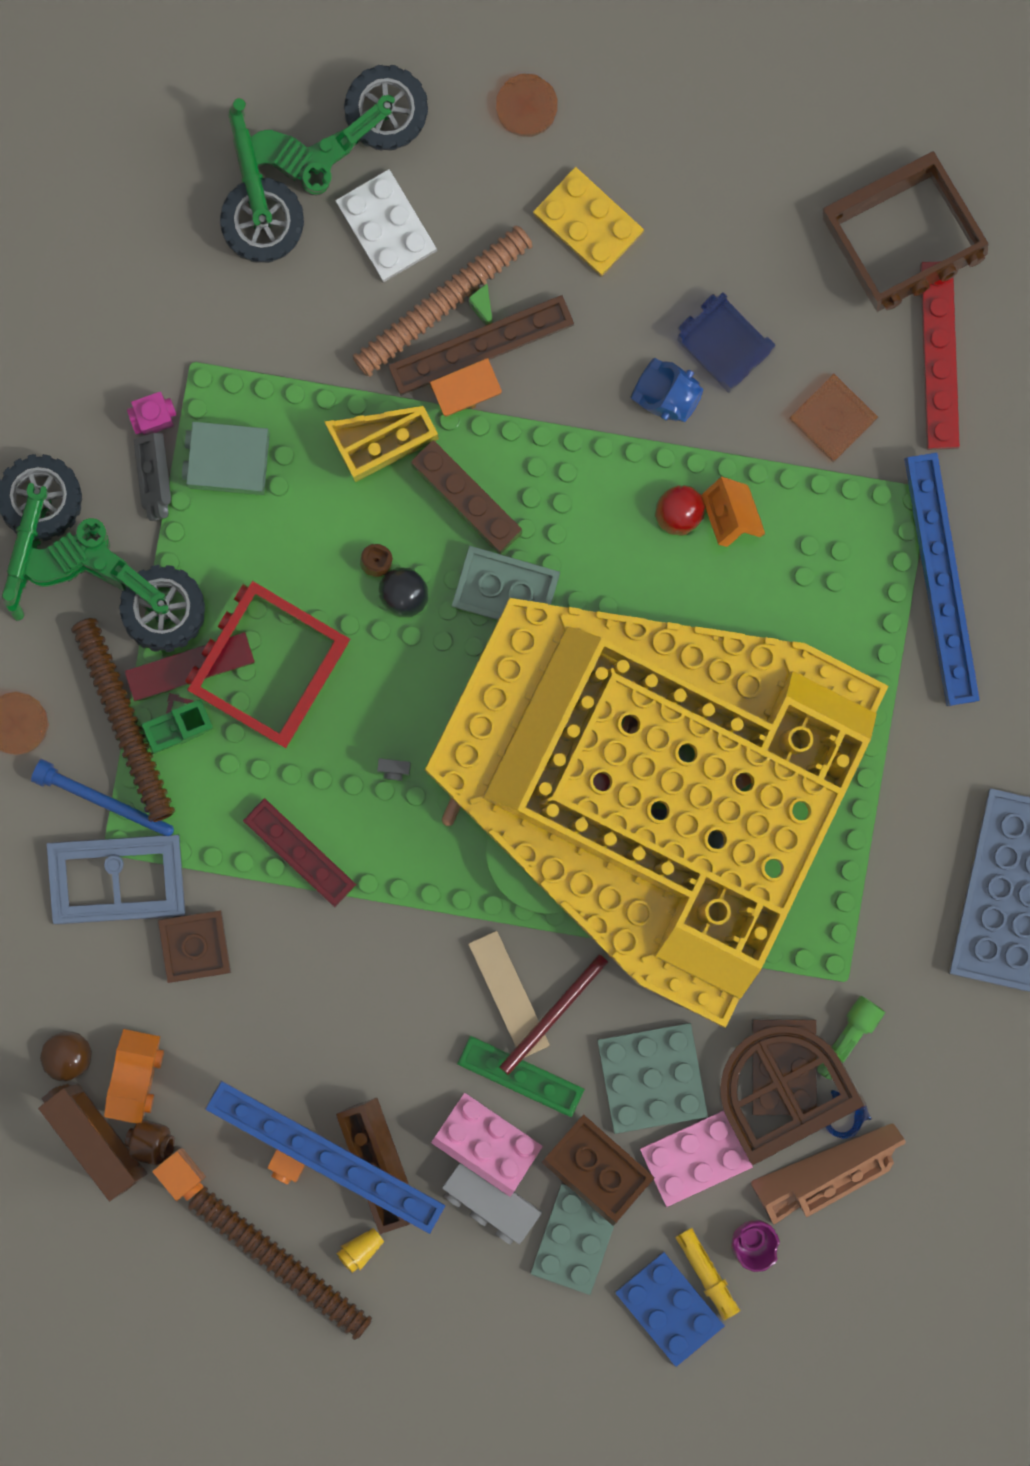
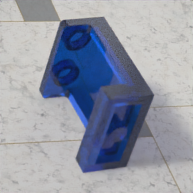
M722 292L718 297L712 294L700 306L703 312L695 319L689 316L678 327L681 333L678 335L677 341L730 393L774 351L776 345L768 336L764 338L727 300L728 296Z

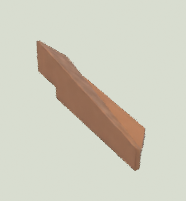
M892 1123L755 1179L751 1182V1185L773 1225L799 1207L807 1218L889 1172L894 1164L891 1157L896 1148L904 1145L906 1141Z

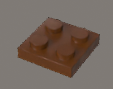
M221 910L158 920L168 983L231 973Z

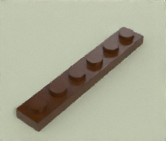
M560 295L392 363L388 367L399 394L402 396L429 385L431 381L487 358L489 360L572 327L574 322L563 295Z

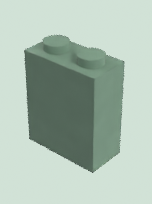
M192 422V430H186L185 448L190 449L189 461H183L182 480H187L186 484L191 489L264 495L270 439L269 430L267 428Z

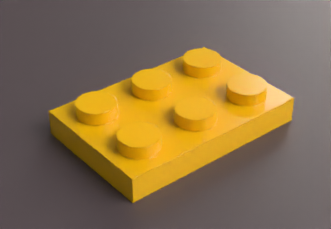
M577 167L533 211L534 216L601 277L644 232V229Z

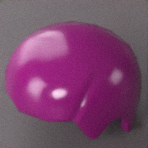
M751 1220L744 1222L735 1230L731 1248L734 1256L743 1268L752 1272L766 1271L777 1262V1249L780 1240L770 1224L762 1220Z

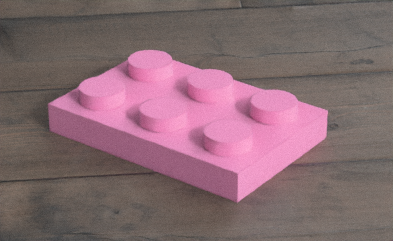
M466 1093L462 1095L431 1142L509 1197L514 1193L543 1147Z
M724 1110L640 1148L651 1175L655 1177V1184L666 1207L753 1168Z

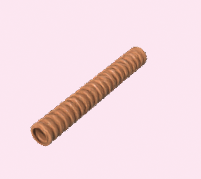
M513 226V231L511 233L507 231L505 238H498V243L496 245L492 243L490 250H483L481 257L477 255L474 258L475 262H468L466 269L461 268L459 270L460 274H453L451 281L446 280L444 282L445 286H438L435 294L431 292L429 294L430 298H423L420 306L416 304L414 306L415 310L412 312L408 310L405 318L402 316L398 318L399 322L397 324L393 322L390 330H383L384 334L382 336L377 335L375 342L370 341L367 348L362 347L360 354H353V360L366 376L371 377L373 375L372 371H379L382 363L386 365L388 363L387 359L390 357L394 359L397 351L401 353L403 351L402 347L405 345L409 347L412 339L416 341L420 333L424 335L427 327H434L433 323L435 321L440 322L442 315H449L448 311L450 309L455 310L457 303H464V298L472 296V291L477 292L481 284L483 286L486 285L487 279H494L496 272L500 274L502 267H509L511 260L515 262L517 255H524L526 248L531 249L533 247L532 241L520 226Z

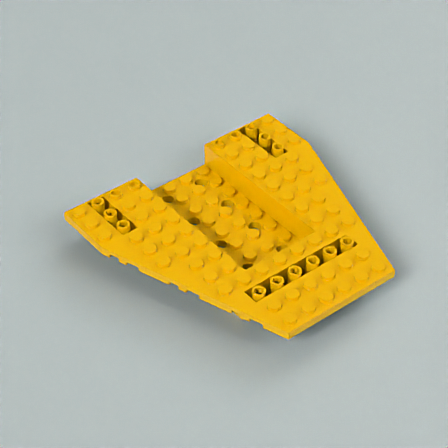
M509 598L424 770L639 986L726 1028L739 999L742 998L761 971L868 747L875 724L876 712L889 686L806 643L782 641L775 638L756 637L736 632L684 626L677 623L658 622L638 617L586 611L579 608H567ZM628 715L636 718L638 722V728L632 734L625 732L621 726L622 719ZM685 744L693 747L695 751V757L689 763L682 761L678 754L679 748ZM597 773H604L609 777L610 786L606 791H599L595 788L593 779ZM740 773L747 774L752 781L751 788L746 792L739 790L735 783L736 777ZM655 802H661L667 808V815L663 820H657L651 815V806ZM797 802L804 803L808 808V815L804 820L796 819L792 813L793 806ZM712 831H719L724 837V844L719 849L712 848L708 843V836ZM770 859L776 860L781 866L780 874L775 878L769 877L765 872V864Z

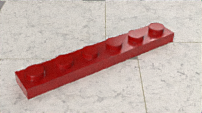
M941 261L921 262L920 271L922 272ZM954 277L947 281L942 282L938 280L932 283L930 288L921 294L927 450L958 449L960 447Z

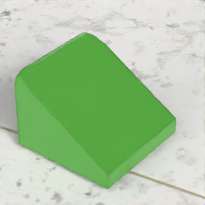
M486 284L469 297V306L485 326L492 323L489 291Z

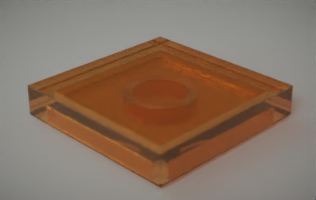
M833 374L789 419L834 463L878 419V416Z

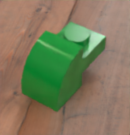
M201 699L171 710L170 713L140 725L152 754L180 743H186L213 729Z

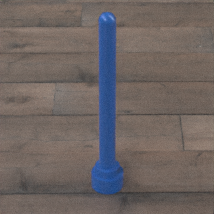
M40 759L33 771L31 782L42 787L45 785L50 787L53 784L164 836H171L174 832L172 825L162 820L150 822L148 820L149 814L59 774L58 769L54 768V764L44 759Z

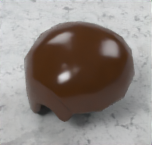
M63 1031L46 1041L42 1047L40 1061L44 1072L52 1079L66 1082L78 1077L88 1069L92 1051L88 1041L79 1033Z

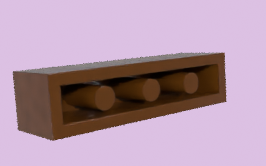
M434 440L411 461L412 468L498 554L501 555L522 534V528Z
M378 1098L353 1105L336 1114L349 1152L409 1184ZM367 1200L379 1234L410 1224Z

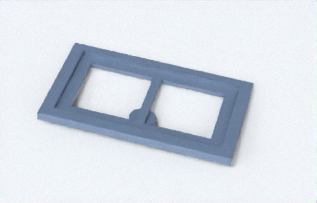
M179 834L47 843L53 924L185 916ZM163 853L166 900L121 903L119 873L123 870L124 862L120 856ZM108 857L105 860L104 867L109 874H112L114 903L69 906L66 860Z

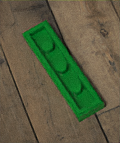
M470 1035L457 1065L572 1118L585 1090L584 1088L524 1060L507 1075L499 1066L510 1054Z

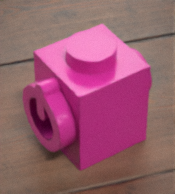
M161 391L132 401L133 407L127 409L135 434L143 433L146 436L174 427L172 417L176 416L175 408L171 398L165 399Z

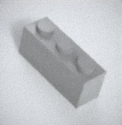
M461 1163L457 1165L442 1186V1189L446 1191L444 1197L457 1207H460L463 1203L472 1210L470 1216L483 1226L488 1222L498 1229L495 1234L510 1245L513 1241L520 1245L542 1214L541 1210L516 1192L509 1197Z

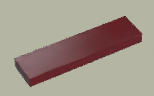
M245 632L228 639L205 679L255 663ZM206 645L126 670L125 674L134 701L136 702L189 685L185 680L194 665L200 668L206 657L201 655Z
M265 798L243 820L245 824L334 907L357 885Z

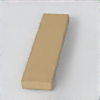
M495 931L469 943V946L512 1040L517 1047L537 1025L539 1020L498 932ZM546 1035L538 1041L525 1057L550 1046Z

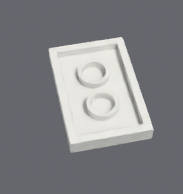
M390 169L335 200L383 282L437 251L433 241Z

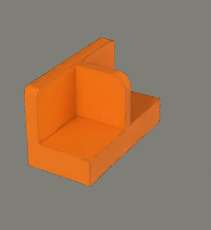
M488 358L430 382L434 397L437 398L445 417L469 407L474 409L476 404L502 393Z
M721 476L701 495L718 545L728 547L743 533L762 537L765 534L748 485Z

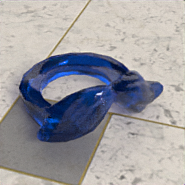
M831 1090L832 1099L841 1095L840 1092ZM866 1105L855 1111L854 1124L849 1131L838 1132L831 1124L825 1128L831 1135L847 1139L854 1137L866 1120H871L872 1117Z

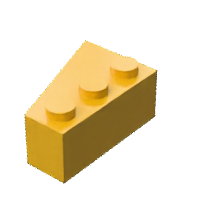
M424 406L388 411L369 416H356L337 421H324L355 482L427 446L432 440L436 441L439 439L438 433Z

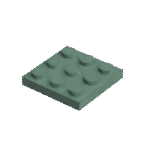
M691 1023L597 1040L614 1134L708 1117Z

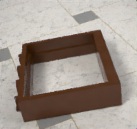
M934 151L823 208V221L876 312L884 308L891 310L901 304L902 299L911 294L918 296L930 288L932 283L938 280L943 282L951 279L958 273L957 270L967 265L969 267L978 265L988 254L989 243ZM931 177L971 246L880 293L840 224Z
M67 1083L66 1085L56 1086L41 1098L44 1104L38 1108L109 1202L126 1192L148 1174L139 1161L130 1157L129 1148L125 1146V1143L79 1084L70 1086Z

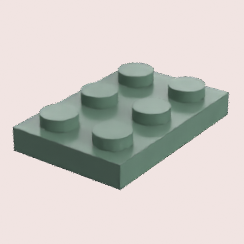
M469 546L452 607L498 620L509 598L551 605L560 572Z
M561 1183L530 1274L591 1295L614 1226L606 1221L566 1184Z

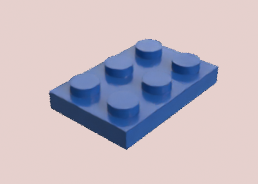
M664 1251L615 1291L620 1300L676 1367L725 1327Z

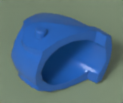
M653 358L640 376L632 392L631 399L647 411L666 421L669 419L686 422L696 409L704 389L693 378V371L688 369L686 372L673 362H662Z

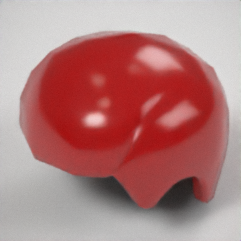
M677 485L670 488L659 498L656 504L655 517L659 526L668 534L683 536L697 528L704 519L705 505L701 494L693 487Z

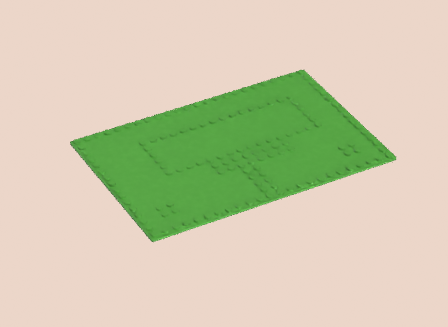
M193 362L190 365L169 478L171 502L168 504L169 514L161 522L154 565H159V567H166V565L174 566L179 571L181 569L187 572L188 576L197 582L205 603L204 623L194 639L189 640L185 647L174 648L175 651L166 652V650H159V652H154L150 648H143L139 645L136 667L207 645L210 638L216 641L222 632L217 627L226 611L234 612L238 602L233 599L242 584L249 586L252 581L351 640L287 748L281 747L202 700L213 729L186 743H180L153 754L151 760L157 764L155 770L160 771L159 780L162 779L164 781L162 787L168 791L166 797L171 798L170 806L175 808L173 815L162 821L173 826L174 832L172 835H180L182 868L317 891L243 822L248 814L265 798L357 884L349 892L348 897L591 938L566 912L541 914L528 911L511 902L499 890L491 877L487 864L486 843L488 834L461 807L453 825L445 826L442 823V817L451 797L424 770L498 621L452 607L469 546L494 553L497 552L412 468L411 461L425 447L355 482L324 422L424 406L438 433L439 439L435 442L522 528V534L501 555L560 572L551 605L638 617L658 622L677 623L684 626L736 632L756 637L775 638L782 641L806 643L889 686L876 712L875 724L868 747L762 967L764 969L845 982L849 979L920 554L908 484L472 409H464L445 417L437 403ZM192 422L267 428L269 430L270 439L264 495L191 489L187 486V480H182L183 461H189L190 449L185 448L186 430H192ZM722 476L749 486L765 534L762 537L743 533L728 547L718 545L705 508L704 519L697 528L687 535H671L664 531L656 520V504L666 491L677 485L693 487L702 495ZM381 544L390 550L393 560L389 571L397 567L411 568L422 576L428 586V602L423 611L413 617H397L383 605L379 598L380 593L378 590L379 583L384 575L380 577L370 576L360 566L362 551L367 546ZM160 587L157 589L164 593L166 597L171 588ZM176 591L169 604L185 601L183 596ZM255 595L230 636L246 633L255 663L207 678L200 687L279 733L332 645L333 640ZM186 608L172 610L171 613L182 621ZM146 610L145 616L148 615L150 612ZM155 618L146 623L148 627L158 630V622ZM172 621L164 624L163 630L171 629L176 624ZM189 685L136 702L131 693V704L129 706L135 710L133 716H136L139 720L137 725H141L166 714L169 693L194 701L200 698L188 692ZM174 701L172 710L184 706L186 703ZM625 717L622 719V722H621V726H622V727H623V723H624ZM685 744L679 748L678 754L682 761L689 763L694 759L695 751L693 747ZM120 750L112 798L146 813L144 810L146 804L140 801L142 795L137 793L139 787L133 783L135 777L130 776L131 768L126 766L128 760L122 756L124 750ZM379 758L411 762L410 776L403 775L402 781L383 779L384 773H378L377 771ZM752 783L742 788L741 791H748ZM655 802L651 806V809H667L661 802ZM797 802L793 806L792 813L796 819L804 820L808 815V808L804 803ZM112 811L109 812L105 839L162 835ZM163 853L120 856L122 858L164 865ZM773 859L767 861L765 864L766 874L771 878H775L780 874L781 866L779 862Z

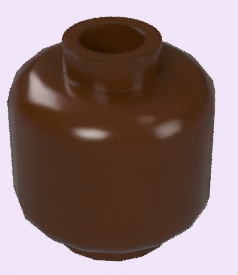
M147 1120L136 1124L134 1129L130 1128L125 1138V1146L129 1147L130 1157L136 1161L151 1165H159L172 1155L175 1145V1138L171 1135L170 1129L167 1126Z

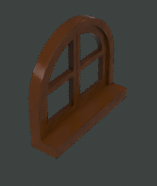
M771 1027L758 1031L746 1038L730 1055L721 1078V1101L725 1115L752 1165L767 1159L867 1105L863 1096L857 1091L835 1050L818 1035L797 1027ZM779 1042L795 1043L811 1050L819 1058L783 1076L767 1045ZM757 1051L773 1083L739 1101L737 1087L741 1070L747 1060ZM824 1063L841 1095L804 1114L787 1082ZM777 1088L794 1120L757 1139L741 1107Z

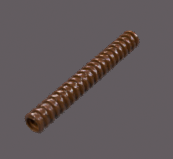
M96 618L81 620L73 625L71 631L73 634H76L75 641L80 643L78 646L79 651L84 652L82 658L87 660L85 666L91 670L89 676L95 679L93 685L98 687L96 693L102 697L100 703L106 706L104 712L109 714L107 720L109 723H113L111 729L117 733L115 739L120 741L118 747L124 750L122 756L128 760L126 766L131 768L129 774L135 777L133 783L139 787L137 793L142 795L140 801L146 804L144 810L150 814L148 816L150 822L164 820L173 815L175 808L170 806L171 798L166 797L168 791L162 787L164 781L162 779L159 780L160 771L155 770L157 764L151 760L153 754L148 752L150 747L147 743H144L146 738L145 735L140 733L142 728L140 725H137L139 720L136 716H133L135 710L129 706L131 700L126 699L128 693L122 689L124 683L118 680L120 674L115 672L117 666L111 662L113 659L112 654L107 653L109 647L104 645L106 639L104 636H100L102 630L96 626L98 624Z
M206 1186L196 1193L188 1204L190 1211L194 1209L196 1216L202 1215L205 1223L209 1221L212 1223L211 1227L213 1229L217 1227L220 1230V1235L226 1234L229 1242L231 1240L235 1241L234 1246L237 1248L241 1246L243 1253L246 1254L248 1252L251 1254L250 1258L252 1260L255 1258L259 1260L258 1265L262 1266L264 1264L267 1267V1272L273 1271L276 1279L278 1277L283 1279L281 1283L284 1285L288 1283L291 1291L297 1290L299 1297L303 1295L306 1298L305 1302L309 1303L311 1301L314 1304V1309L319 1308L322 1310L321 1314L323 1316L325 1314L330 1316L328 1320L331 1322L335 1320L338 1328L344 1327L346 1334L350 1332L353 1335L352 1339L356 1340L361 1337L372 1322L370 1315L366 1317L363 1315L364 1311L362 1309L360 1311L356 1309L357 1305L355 1303L351 1305L348 1303L349 1299L347 1297L344 1299L340 1297L341 1292L337 1291L335 1293L332 1290V1285L327 1286L324 1284L325 1280L323 1278L321 1280L316 1278L317 1274L315 1272L311 1274L308 1266L302 1267L300 1260L296 1262L293 1259L294 1255L290 1254L288 1256L285 1253V1248L280 1249L277 1247L278 1243L276 1241L274 1243L269 1241L270 1236L264 1237L261 1229L255 1230L253 1223L249 1225L246 1222L247 1218H240L238 1211H231V1206L229 1204L225 1206L223 1199L217 1200L215 1198L216 1194L214 1192L211 1194L207 1192L208 1188Z

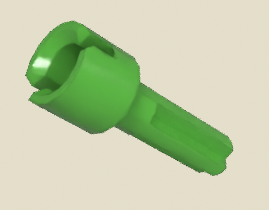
M861 995L846 1014L849 1023L832 1046L842 1063L848 1058L864 1033H873L886 1013ZM824 1063L817 1067L818 1073L826 1079L832 1080Z

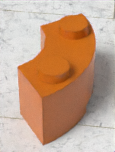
M123 1029L116 1050L112 1077L106 1097L104 1117L138 1124L142 1123L145 1112L151 1113L155 1097L154 1094H150L155 1068H161L164 1050L159 1049L161 1036Z

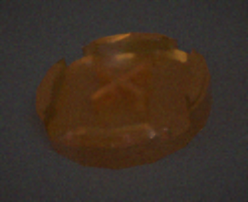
M519 74L510 78L501 87L496 97V113L500 123L509 132L520 137H533L545 132L553 124L557 115L558 98L554 88L544 79H541V77L535 74Z
M20 692L4 694L0 697V750L13 755L30 753L46 737L49 726L47 712L41 703L29 694Z

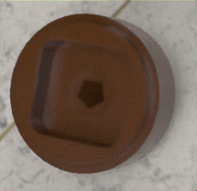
M371 544L362 551L360 566L366 574L380 577L390 570L393 557L387 547L381 544Z

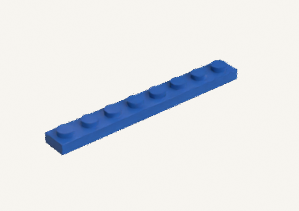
M938 453L904 458L946 706L980 701Z
M222 1080L205 1107V1110L429 1234L445 1208L443 1203Z

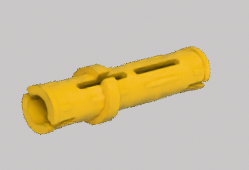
M691 1227L677 1235L675 1239L705 1288L703 1292L706 1297L709 1296L722 1320L724 1321L740 1312V1308H738L726 1287L728 1285L725 1279L722 1280L693 1228Z

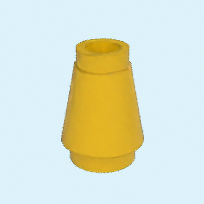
M371 1228L369 1231L341 1245V1250L336 1255L351 1273L357 1269L361 1271L384 1243V1240L374 1228Z

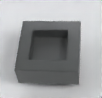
M379 758L377 771L378 773H384L383 779L402 781L403 775L410 776L411 762Z

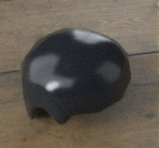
M397 567L386 573L379 583L378 591L381 602L397 617H413L423 611L428 602L427 583L419 573L411 568Z

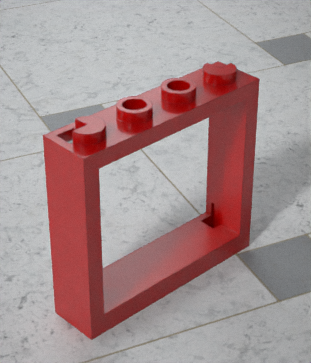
M252 581L249 586L242 584L233 599L238 602L237 607L233 613L226 611L217 626L222 632L216 641L210 638L201 653L206 659L200 668L194 665L185 682L190 684L187 689L188 692L281 747L287 748L351 639ZM255 595L333 640L332 645L279 733L200 687Z

